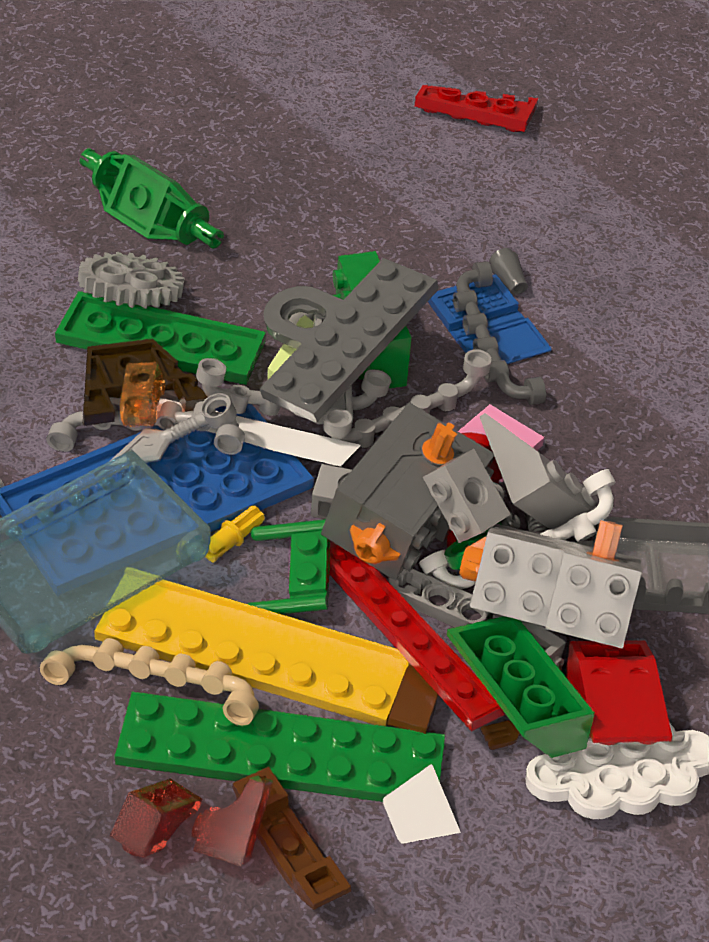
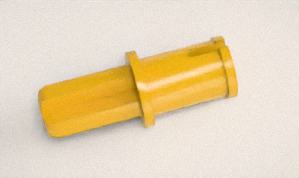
M251 506L234 520H226L222 523L219 531L206 541L200 543L199 547L203 549L201 553L209 561L216 562L219 557L233 546H241L244 543V537L251 533L252 528L260 526L265 520L264 514L257 506Z

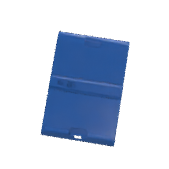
M496 274L493 275V282L489 287L477 288L474 282L469 284L470 290H474L476 293L477 306L480 312L486 315L488 331L497 340L500 358L505 360L507 365L552 351L549 344L529 318H524L518 311L519 303ZM453 286L439 290L431 297L428 303L466 354L468 351L473 350V340L478 338L476 334L466 335L464 332L463 317L467 315L466 311H455L453 294L457 293V287Z

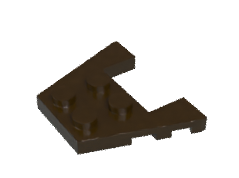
M153 338L87 347L83 426L115 422V409L110 398L119 399L128 395L155 394L159 391L174 390L184 411L188 412L194 411L195 405L198 402L204 401L208 396L198 386L197 378L191 373L185 374L178 368V361Z

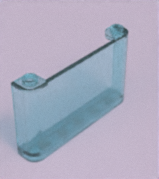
M130 450L0 518V628L22 653L39 652L53 641L192 562H198L203 559L209 550L210 527L133 450Z

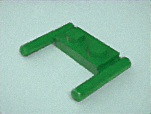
M326 519L252 528L251 538L254 541L291 538L290 598L250 602L248 605L278 614L328 610L330 540L321 535Z

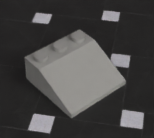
M486 413L479 416L511 501L515 506L549 529H555L582 513H588L596 508V505L599 503L597 495L590 496L585 486L579 482L573 473L567 474L562 470L557 461H550Z

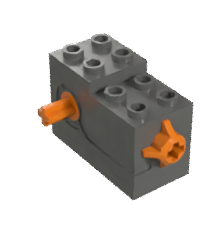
M409 402L336 489L321 535L396 581L404 569L410 572L421 555V552L418 550L422 546L428 548L434 538L443 542L452 531L423 477L452 459L475 449L491 478L494 470L489 467L494 459V454L456 431L452 423L448 422L446 425Z

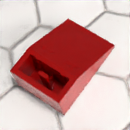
M645 640L624 641L623 649L595 641H570L566 678L595 713L589 735L593 743L615 745L620 742H639L650 745L656 742L672 741V732L656 659Z

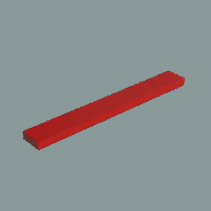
M330 540L329 575L394 647L399 650L404 658L471 731H474L503 716L504 711L478 676L376 568Z

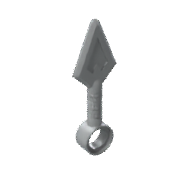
M223 393L210 395L202 403L201 412L164 431L145 428L108 462L107 466L113 469L159 461L168 445L176 439L178 440L180 437L182 438L184 435L186 436L188 433L190 434L192 431L194 432L196 429L198 430L206 425L213 429H218L222 425L232 424L237 415L236 409L228 395ZM226 406V410L222 414L211 416L213 410Z

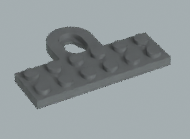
M383 258L344 300L308 286L292 287L277 293L268 301L264 309L263 315L267 331L275 340L297 350L260 388L262 398L317 423L439 290L437 279ZM298 312L306 314L318 313L326 317L322 323L312 328L299 327L289 321L290 317Z

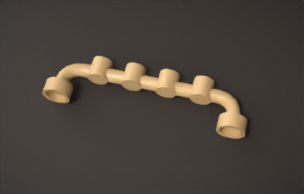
M111 638L105 639L100 647L78 645L63 651H51L40 665L42 676L54 685L65 684L75 671L74 662L84 660L94 662L95 666L103 671H110L113 667L127 669L132 675L140 679H145L150 674L165 677L171 685L177 687L185 685L186 682L202 685L205 691L214 695L220 694L223 690L230 691L232 693L223 705V713L230 722L236 725L249 724L259 708L251 685L244 679L232 676L230 667L223 662H213L208 670L195 668L194 660L186 654H177L171 663L159 660L157 651L149 646L140 647L137 653L132 655L123 653L124 649L120 642Z

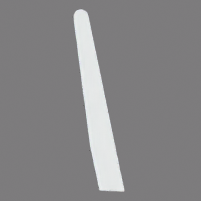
M135 394L119 399L110 398L111 403L128 407L132 402L131 399L150 400L159 397ZM159 398V400L147 402L149 404L147 406L149 411H160L162 404L171 400ZM173 401L181 406L182 412H185L180 402ZM240 416L235 418L239 428L245 434L244 442L340 467L361 446ZM210 427V429L207 431L217 433L218 429H213Z

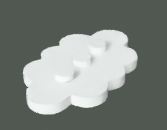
M671 724V742H656L650 745L639 742H620L615 745H603L593 743L589 736L587 747L584 750L554 758L543 754L532 759L526 769V786L531 794L541 800L549 802L568 800L575 812L590 819L611 817L619 809L630 814L642 815L651 812L658 803L670 806L689 803L696 796L699 777L709 774V736L695 730L676 732Z

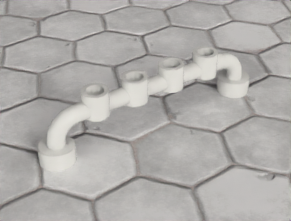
M605 469L597 472L583 482L590 496L598 495L599 504L594 510L582 513L555 529L541 533V535L561 540L574 536L577 542H582L595 535L597 531L594 526L599 524L600 520L606 519L613 509L614 497L610 487L616 482L610 470ZM445 550L435 552L419 562L424 574L428 576L433 575L436 579L458 589L469 588L476 583L462 579L460 575L456 576L448 572L446 568L449 567V564L444 555Z

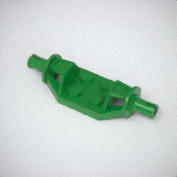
M91 148L84 150L81 154L89 160L79 159L83 167L93 172L92 183L99 190L104 211L148 239L178 240L185 245L197 239L212 249L217 248L222 241L215 236L223 238L224 233L208 223L209 211L207 207L197 204L175 180L134 155H122L119 152L112 151L101 156Z

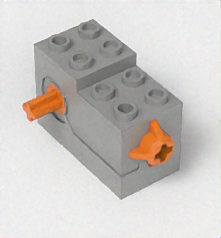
M600 520L594 547L495 524L488 531L487 537H483L465 548L459 574L462 579L476 582L470 603L471 608L546 626L545 629L623 649L642 573L641 559L616 553L623 525L611 521Z

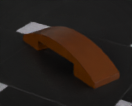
M269 767L232 783L235 795L254 833L279 873L301 900L315 910L351 892V885L329 855L324 858L289 807L288 794Z

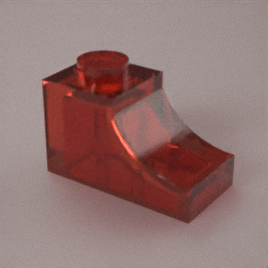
M262 776L249 778L242 794L230 806L226 808L213 806L205 809L204 814L199 813L192 829V838L196 839L193 851L238 866L250 862L274 780Z
M171 778L130 791L110 837L120 842L122 848L133 856L143 858L159 852L165 848L166 843L176 829L198 811L203 799Z

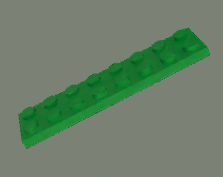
M131 692L115 753V765L229 781H238L269 767L282 787L286 789L383 802L384 797L431 764L440 782L445 734L430 732L424 734L409 729L258 709L249 724L236 725L225 717L223 713L224 704Z

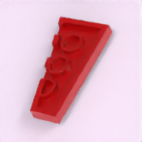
M422 85L415 97L414 107L422 108L428 113L440 112L449 114L455 119L466 118L475 120L485 126L497 125L505 127L506 130L511 132H525L536 111L539 98L529 97L528 102L514 101L515 95L503 94L502 98L496 99L489 98L486 92L481 91L462 95L460 89Z

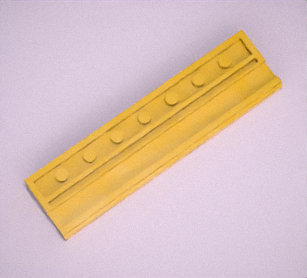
M130 569L126 570L121 584L94 630L96 640L103 642L108 638L115 639L120 642L123 648L135 652L142 646H149L157 651L159 659L172 662L177 654L190 656L195 662V668L208 670L213 662H223L230 667L232 676L244 679L253 688L380 726H387L396 694L409 664L396 648Z

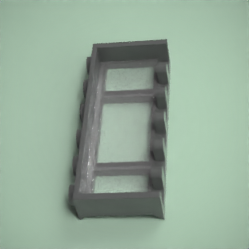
M607 517L604 519V521L623 525L616 553L641 559L642 573L633 609L709 614V523ZM599 524L596 525V531H598ZM596 533V534L594 535V537H593V542H594V543H595V539H596L597 533Z

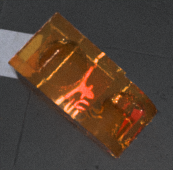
M157 362L126 364L120 400V416L124 427L155 425L157 406L159 405L160 396L165 393L166 387ZM147 373L150 377L147 381H139L137 374Z

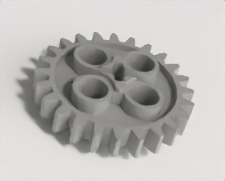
M106 252L104 257L94 254L93 258L86 257L85 262L81 261L78 273L79 286L85 288V293H93L94 298L104 297V302L116 301L118 306L127 303L131 308L135 304L143 308H147V305L158 308L160 303L170 305V301L177 302L178 298L182 297L185 278L182 277V272H177L176 267H168V262L159 263L158 258L149 260L146 259V255L135 257L133 253H129L126 256L120 252H116L113 255Z

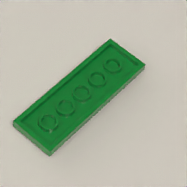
M78 291L55 332L56 343L87 350L88 346L153 338L178 361V368L180 370L196 374L199 362L202 359L212 358L221 361L226 366L224 380L247 385L266 342V332L150 306L143 308L135 304L131 308L127 303L118 306L116 301L104 302V297L94 298L93 294Z

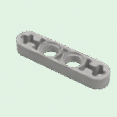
M404 569L396 581L389 577V583L415 610L453 627L485 621L488 618L503 617L495 613L471 608L472 594L415 569H412L410 572ZM405 583H410V584H411V585H407L405 588L399 587V585H400V586H403ZM421 589H423L422 596H418V594H421ZM434 595H439L446 598L448 602L438 606L432 604L428 599ZM466 610H474L480 613L482 617L478 620H468L462 613Z

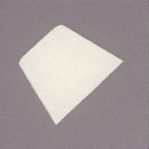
M432 764L383 799L384 807L395 834L402 844L461 833Z

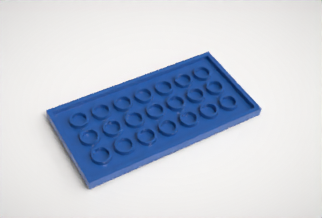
M252 404L247 405L244 413L236 415L267 423ZM226 406L218 407L215 411L224 412ZM158 425L151 428V429L163 430V429H161ZM198 430L192 431L190 434L188 433L186 436L184 435L182 438L180 437L178 440L176 439L170 443L159 461L110 469L107 466L108 462L141 433L139 432L0 488V514L55 596L59 598L221 528L223 522L234 520L251 506H257L261 511L313 488L314 478L294 455L273 451L246 442L243 443L239 453L225 454L220 452L214 445L216 433Z

